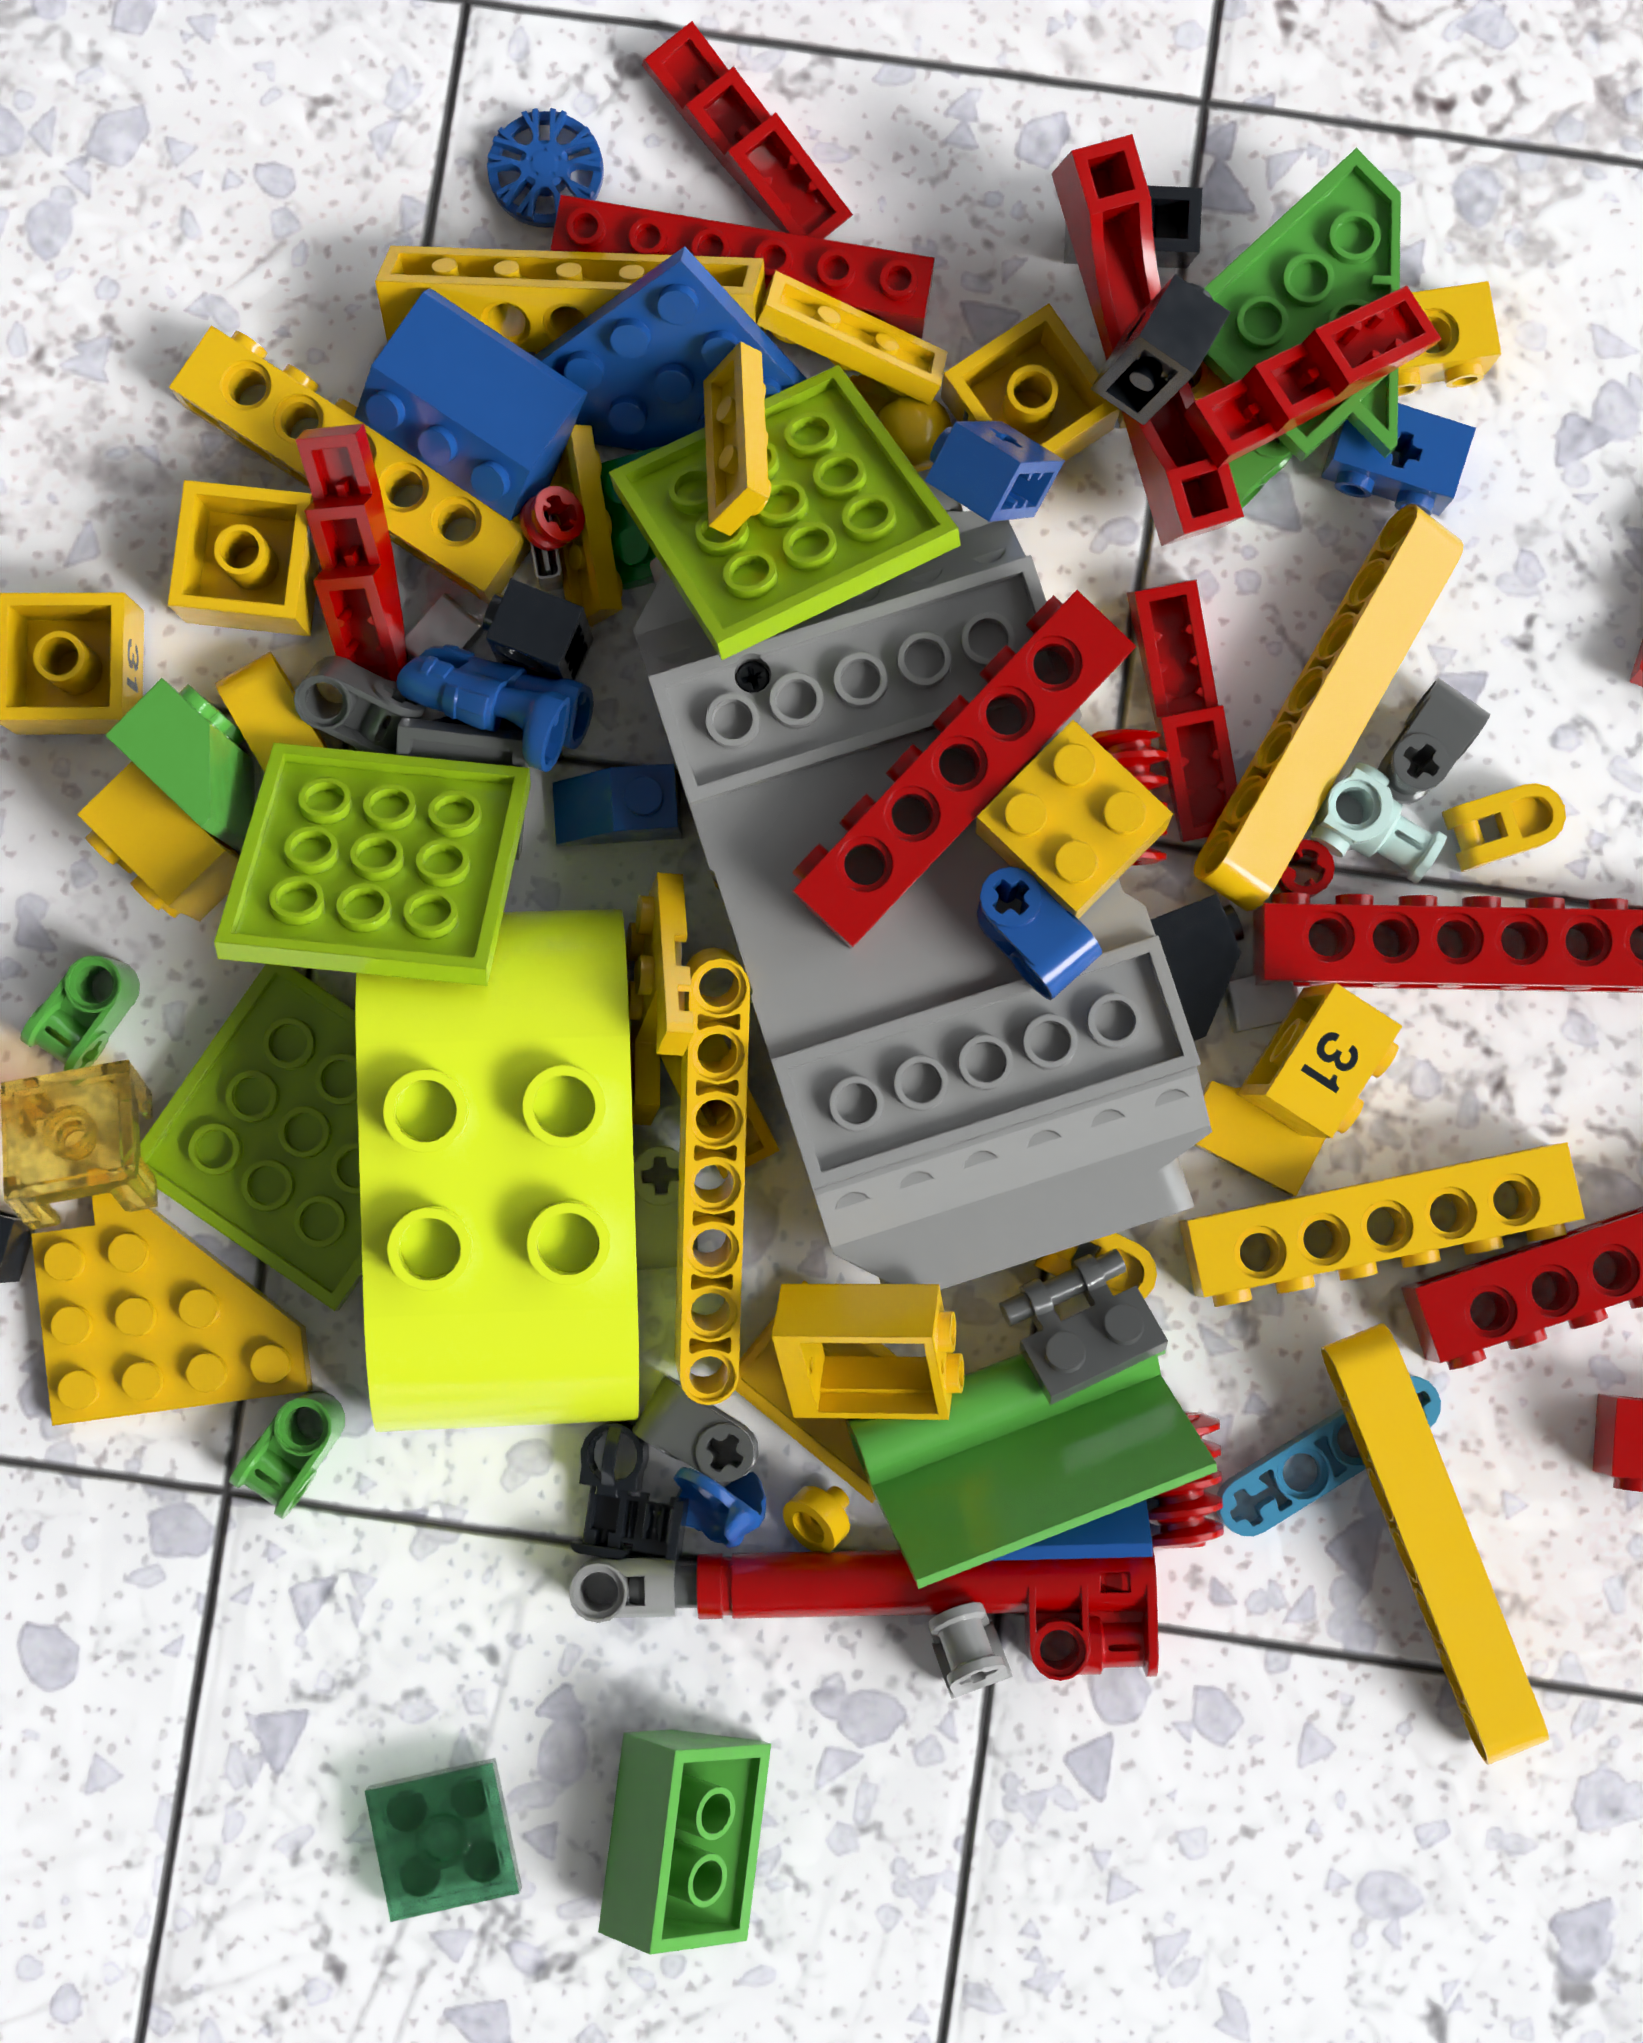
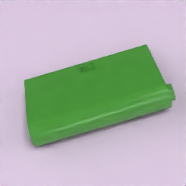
M1166 1350L1052 1405L1048 1403L1025 1358L1020 1353L965 1374L962 1393H952L949 1420H846L848 1433L860 1466L918 1589L1217 1472L1216 1461L1161 1376L1158 1356L1165 1354Z

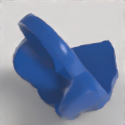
M681 1467L673 1477L676 1484L680 1487L676 1497L689 1499L686 1526L702 1531L710 1541L723 1543L727 1548L737 1547L741 1544L746 1534L760 1527L765 1518L766 1496L759 1477L753 1471L732 1481L725 1487L703 1473L687 1467Z

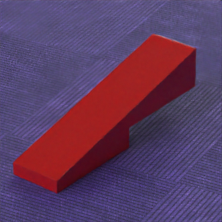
M1197 579L1127 592L1157 732L1161 734L1158 737L1160 748L1163 751L1169 752V759L1163 762L1182 842L1209 837L1237 787L1224 706L1218 704Z

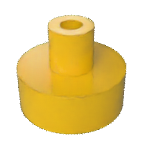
M804 1486L783 1507L784 1522L793 1537L804 1547L811 1551L830 1553L849 1533L850 1523L844 1510L850 1503L849 1497L837 1486H831L827 1491L815 1486Z

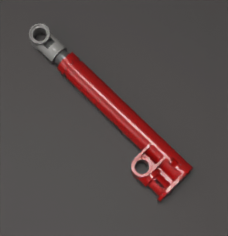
M900 1550L831 1551L830 1553L823 1551L732 1553V1556H723L722 1553L698 1554L697 1565L677 1566L676 1561L666 1558L610 1559L596 1556L586 1561L572 1579L569 1589L571 1606L575 1612L585 1620L596 1623L610 1621L613 1618L676 1617L677 1608H697L699 1620L723 1619L724 1616H732L733 1619L938 1615L953 1607L980 1602L984 1605L987 1614L1025 1613V1642L1028 1654L1038 1671L1049 1679L1062 1681L1071 1679L1076 1675H1100L1104 1668L1142 1667L1146 1677H1156L1158 1674V1607L1154 1550L1153 1557L988 1561L918 1589ZM597 1572L606 1573L611 1576L618 1587L617 1599L604 1605L590 1600L584 1588L587 1576ZM1063 1630L1073 1635L1074 1645L1070 1654L1063 1660L1058 1661L1047 1660L1041 1656L1040 1645L1043 1638L1051 1631Z

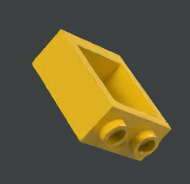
M781 1284L772 1339L794 1418L949 1420L952 1393H962L964 1387V1359L962 1353H953L956 1346V1317L953 1311H944L939 1284ZM822 1343L924 1344L926 1357L825 1356Z

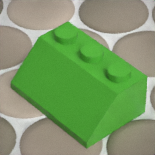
M161 678L105 736L201 828L241 853L254 810V760L239 746L245 738L235 724L189 684L178 692Z
M673 1729L623 1732L598 1933L649 1955L747 1941L771 1743Z

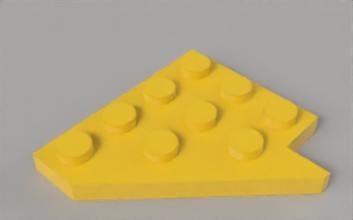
M89 1171L95 1225L31 1234L52 1426L313 1390L306 1326L107 1171Z

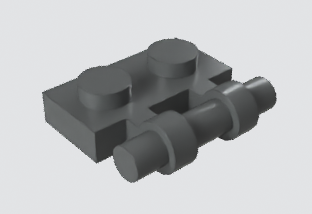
M1117 1249L1108 1251L1096 1258L1090 1253L1071 1262L1072 1269L1045 1282H1042L1039 1278L1031 1280L1019 1287V1294L999 1303L1001 1313L1010 1327L1030 1317L1039 1332L1020 1340L1019 1349L1050 1405L1144 1361L1167 1348L1168 1340L1138 1287L1134 1286L1115 1296L1109 1290L1106 1281L1126 1272V1265ZM1083 1293L1090 1308L1061 1321L1054 1306Z

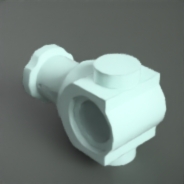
M1357 762L1350 774L1334 785L1328 792L1316 814L1317 823L1312 829L1313 834L1310 839L1319 842L1328 849L1330 854L1337 857H1344L1345 853L1349 850H1355L1367 858L1377 852L1408 871L1407 879L1417 884L1438 857L1447 836L1440 831L1431 834L1400 815L1403 805L1393 799L1391 790L1387 787L1390 782L1389 779L1374 767ZM1348 795L1355 798L1363 808L1361 824H1350L1339 817L1336 810L1338 796Z

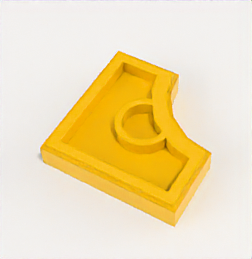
M1209 1081L1203 1091L1212 1132L1194 1146L1292 1197L1297 1196L1326 1138L1301 1136L1238 1096L1237 1094L1242 1087L1235 1088L1215 1081Z

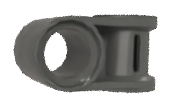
M328 656L319 660L297 687L294 696L296 711L305 723L354 746L358 751L396 755L397 729L402 717L417 719L422 717L426 710L425 706L405 698L398 690L395 681L387 680L340 656ZM325 682L333 685L342 695L343 702L335 703L325 699L319 692L317 683ZM388 715H390L391 721L388 727L386 728L385 722L387 720Z
M1440 678L1433 682L1414 707L1404 723V729L1383 757L1377 769L1389 779L1390 782L1387 787L1390 788L1393 799L1401 804H1411L1421 800L1432 788H1435L1443 781L1456 761L1466 752L1479 735L1491 715ZM1409 760L1414 761L1419 766L1415 773L1417 778L1411 777L1407 773L1410 767Z
M666 1374L632 1428V1432L646 1443L674 1459L683 1461L717 1482H732L743 1477L755 1465L759 1455L758 1441L754 1433L746 1425L715 1407L714 1404L704 1405L694 1402L687 1397L680 1381ZM731 1435H734L740 1440L736 1451L743 1456L742 1463L732 1461L725 1467H721L716 1463L719 1451L712 1446L714 1439L724 1441Z

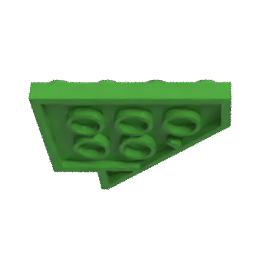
M1357 147L1204 288L1209 292L1214 301L1230 311L1228 318L1203 359V362L1226 386L1242 379L1254 365L1302 343L1314 329L1400 289L1401 192ZM1399 368L1277 438L1302 462L1348 420L1386 458L1397 446Z

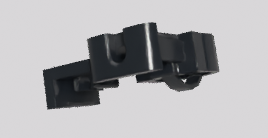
M609 1422L593 1429L584 1439L580 1450L581 1472L579 1484L590 1485L583 1540L576 1539L570 1542L572 1550L579 1554L610 1559L624 1558L632 1551L666 1556V1559L674 1561L681 1558L689 1499L671 1496L670 1503L667 1504L649 1501V1492L642 1491L640 1496L631 1495L632 1492L636 1493L642 1490L644 1471L649 1461L648 1443L632 1432L634 1425L626 1422ZM608 1431L603 1453L602 1469L600 1471L594 1460V1449L603 1433ZM623 1432L633 1441L636 1447L637 1461L633 1471L626 1478L615 1479L616 1456L621 1433ZM624 1543L633 1544V1548L624 1546Z

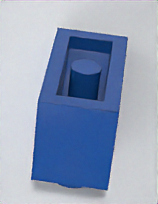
M674 763L610 767L552 783L557 847L682 839L679 776Z

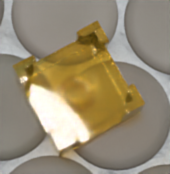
M129 1059L1 1082L4 1201L30 1230L57 1226L61 1223V1217L50 1206V1203L111 1193L127 1212L158 1207L157 1180L141 1158L139 1113L145 1119L153 1118L152 1092Z

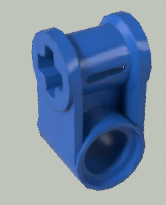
M1015 867L1000 868L990 874L982 884L977 909L979 927L1011 960L1026 982L1048 1000L1055 998L1102 955V949L1098 941L1077 917L1065 910L1036 881L1034 876L1024 869ZM998 897L1005 903H1010L1015 898L1020 900L1022 904L1019 914L1011 908L1002 914L996 911Z

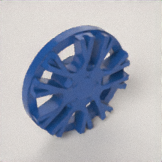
M538 108L532 109V112H521V117L509 123L504 129L500 127L498 135L494 136L492 140L493 145L487 157L488 179L497 202L511 217L530 226L555 227L561 196L560 192L566 187L574 197L589 200L597 199L604 177L603 159L599 145L587 126L585 127L576 119L568 116L566 111L561 110V112H558L556 109L550 108V111L539 112ZM540 125H550V140H540ZM562 128L577 135L570 143L559 144L557 142ZM526 129H529L533 136L532 141L527 145L520 144L513 139ZM587 148L590 151V154L571 160L568 159V156ZM506 150L520 155L521 158L518 161L501 155ZM576 170L593 171L589 187L587 188L571 180V173ZM516 171L521 174L516 181L501 187L498 172ZM527 187L530 191L522 203L517 206L513 201ZM552 196L556 213H535L538 197Z

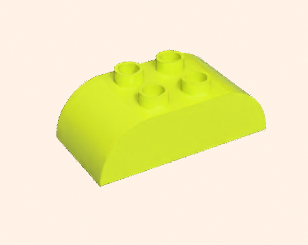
M622 909L503 912L488 986L356 973L355 1030L364 1334L369 1400L375 1431L393 1432L638 1420L639 1329L631 1057L626 943Z

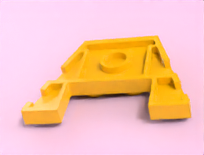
M657 872L649 895H639L636 923L630 922L627 930L626 959L628 961H635L634 981L628 982L629 1020H631L630 1057L633 1125L651 1126L660 1107V1054L683 1056L694 1034L693 1011H685V992H690L691 977L690 967L682 966V942L686 943L687 940L683 874Z

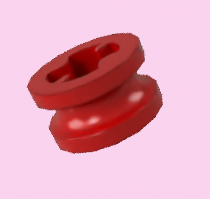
M549 486L539 491L536 496L531 497L525 502L519 516L521 529L525 537L535 547L544 551H555L578 537L585 523L584 510L580 501L570 490L561 486ZM544 511L548 515H557L561 525L559 526L553 521L547 522L544 517Z
M1304 839L1301 840L1292 858L1297 862L1303 857V854L1312 857L1311 868L1319 873L1318 880L1315 883L1314 879L1310 878L1304 883V886L1294 882L1296 871L1287 865L1277 883V887L1282 893H1307L1312 898L1328 887L1333 879L1335 865L1333 856L1325 846L1317 841Z

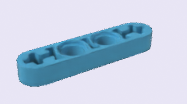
M1410 1375L1416 1393H1422L1423 1400L1420 1403L1431 1428L1436 1423L1441 1412L1439 1394L1429 1381ZM1342 1408L1227 1479L1219 1487L1216 1494L1223 1498V1508L1216 1511L1219 1520L1236 1534L1254 1537L1271 1529L1365 1470L1366 1467L1360 1455L1348 1456L1338 1445V1432L1340 1427L1347 1422ZM1298 1453L1310 1455L1315 1460L1317 1466V1476L1314 1483L1303 1490L1290 1488L1283 1477V1467L1286 1461ZM1268 1471L1273 1486L1287 1498V1501L1278 1506L1276 1498L1269 1495L1254 1506L1258 1517L1253 1521L1249 1522L1241 1515L1232 1518L1230 1511L1237 1506L1234 1494L1239 1490H1243L1248 1495L1254 1496L1267 1489L1268 1486L1259 1477Z

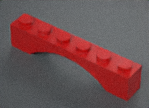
M1133 134L1071 150L1051 173L1106 361L1126 328L1161 290L1152 229L1151 196ZM1188 382L1145 425H1142L1121 410L1161 546L1220 529L1244 517L1229 463L1217 469L1183 415L1190 405L1196 401Z

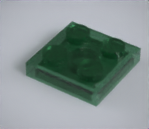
M496 1757L369 1785L364 1792L390 1922L520 1893L522 1883Z

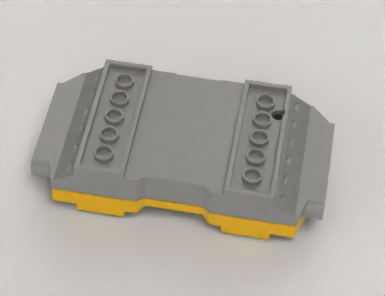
M930 469L918 472L924 482ZM925 482L957 525L961 546L724 660H721L656 557L650 562V569L656 587L633 628V632L715 887L721 892L753 992L751 995L752 1003L832 1252L849 1263L879 1277L881 1284H939L940 1290L1195 1207L1178 1157L1209 1135L1212 1129L1197 1069L1201 1062L1159 936L1155 935L1146 905L1123 892L1119 879L1079 918L1098 941L1102 949V955L1052 1000L1041 996L1026 982L1011 960L983 933L978 925L977 909L982 884L993 872L1000 868L1011 866L976 834V818L851 949L792 894V891L801 882L792 874V871L819 843L830 851L845 836L847 831L839 824L841 819L866 793L875 802L879 800L895 783L885 774L912 744L922 752L929 747L941 734L932 723L959 694L969 703L988 684L979 673L1006 645L1017 653L1030 640L1034 633L1026 624L1047 602L1032 556L1025 555L1009 520L988 522L973 511H963L960 503ZM1043 651L1035 655L1033 667L1041 681L1051 685L1061 684L1066 681L1068 668L1062 656L1052 651ZM997 700L990 703L987 707L986 718L994 731L1004 735L1014 734L1019 731L1022 718L1019 709L1013 703L1006 700ZM1078 708V709L1076 710V712H1075V713L1060 727V729L1043 745V747H1042V748L1027 762V764L1010 780V782H1011V781H1012V780H1013V779H1014V778H1015V777H1016V776H1017V775H1018V774H1019V773H1020V772H1021V771H1022V770H1023L1072 720H1074L1075 722H1077V723L1079 724V722H1080V720H1081V717H1082L1080 708ZM951 749L941 754L939 769L942 776L948 782L963 785L973 780L975 763L967 752L960 749ZM1003 789L994 797V799L1003 791ZM904 798L894 804L892 820L896 828L901 832L916 835L926 830L929 823V813L925 805L919 800ZM859 847L851 850L845 857V871L848 877L855 883L869 885L880 879L883 863L880 856L874 850L867 847ZM998 897L996 911L1002 914L1011 908L1019 914L1022 902L1015 898L1012 902L1005 903Z

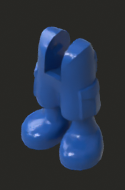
M450 644L432 646L426 649L419 657L413 658L402 668L396 681L398 690L405 698L425 707L443 712L452 719L456 718L478 729L495 732L499 729L502 718L516 724L523 730L522 752L525 762L530 767L544 772L550 771L556 764L562 747L573 750L581 745L590 726L593 714V692L589 686L567 678L553 679L527 674V670L523 667L479 658L470 651Z

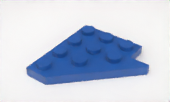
M685 246L534 355L535 358L588 392L575 425H590L592 427L594 444L641 451L666 446L705 427L703 381L740 341L762 352L763 383L766 386L764 399L807 379Z

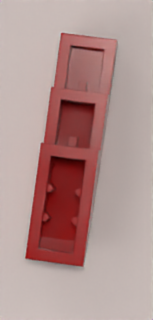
M693 21L644 58L642 66L679 114L726 171L781 232L825 239L853 216L776 112L772 116L769 114L734 66L731 69L726 67Z
M1404 286L1314 329L1302 343L1254 365L1242 379L1194 401L1183 415L1218 469L1276 439L1373 384L1432 348L1442 338L1409 287Z
M364 424L304 430L295 439L313 501L304 511L322 571L313 581L335 655L347 658L387 680L396 682L398 674L407 664L404 623L394 555L381 490Z

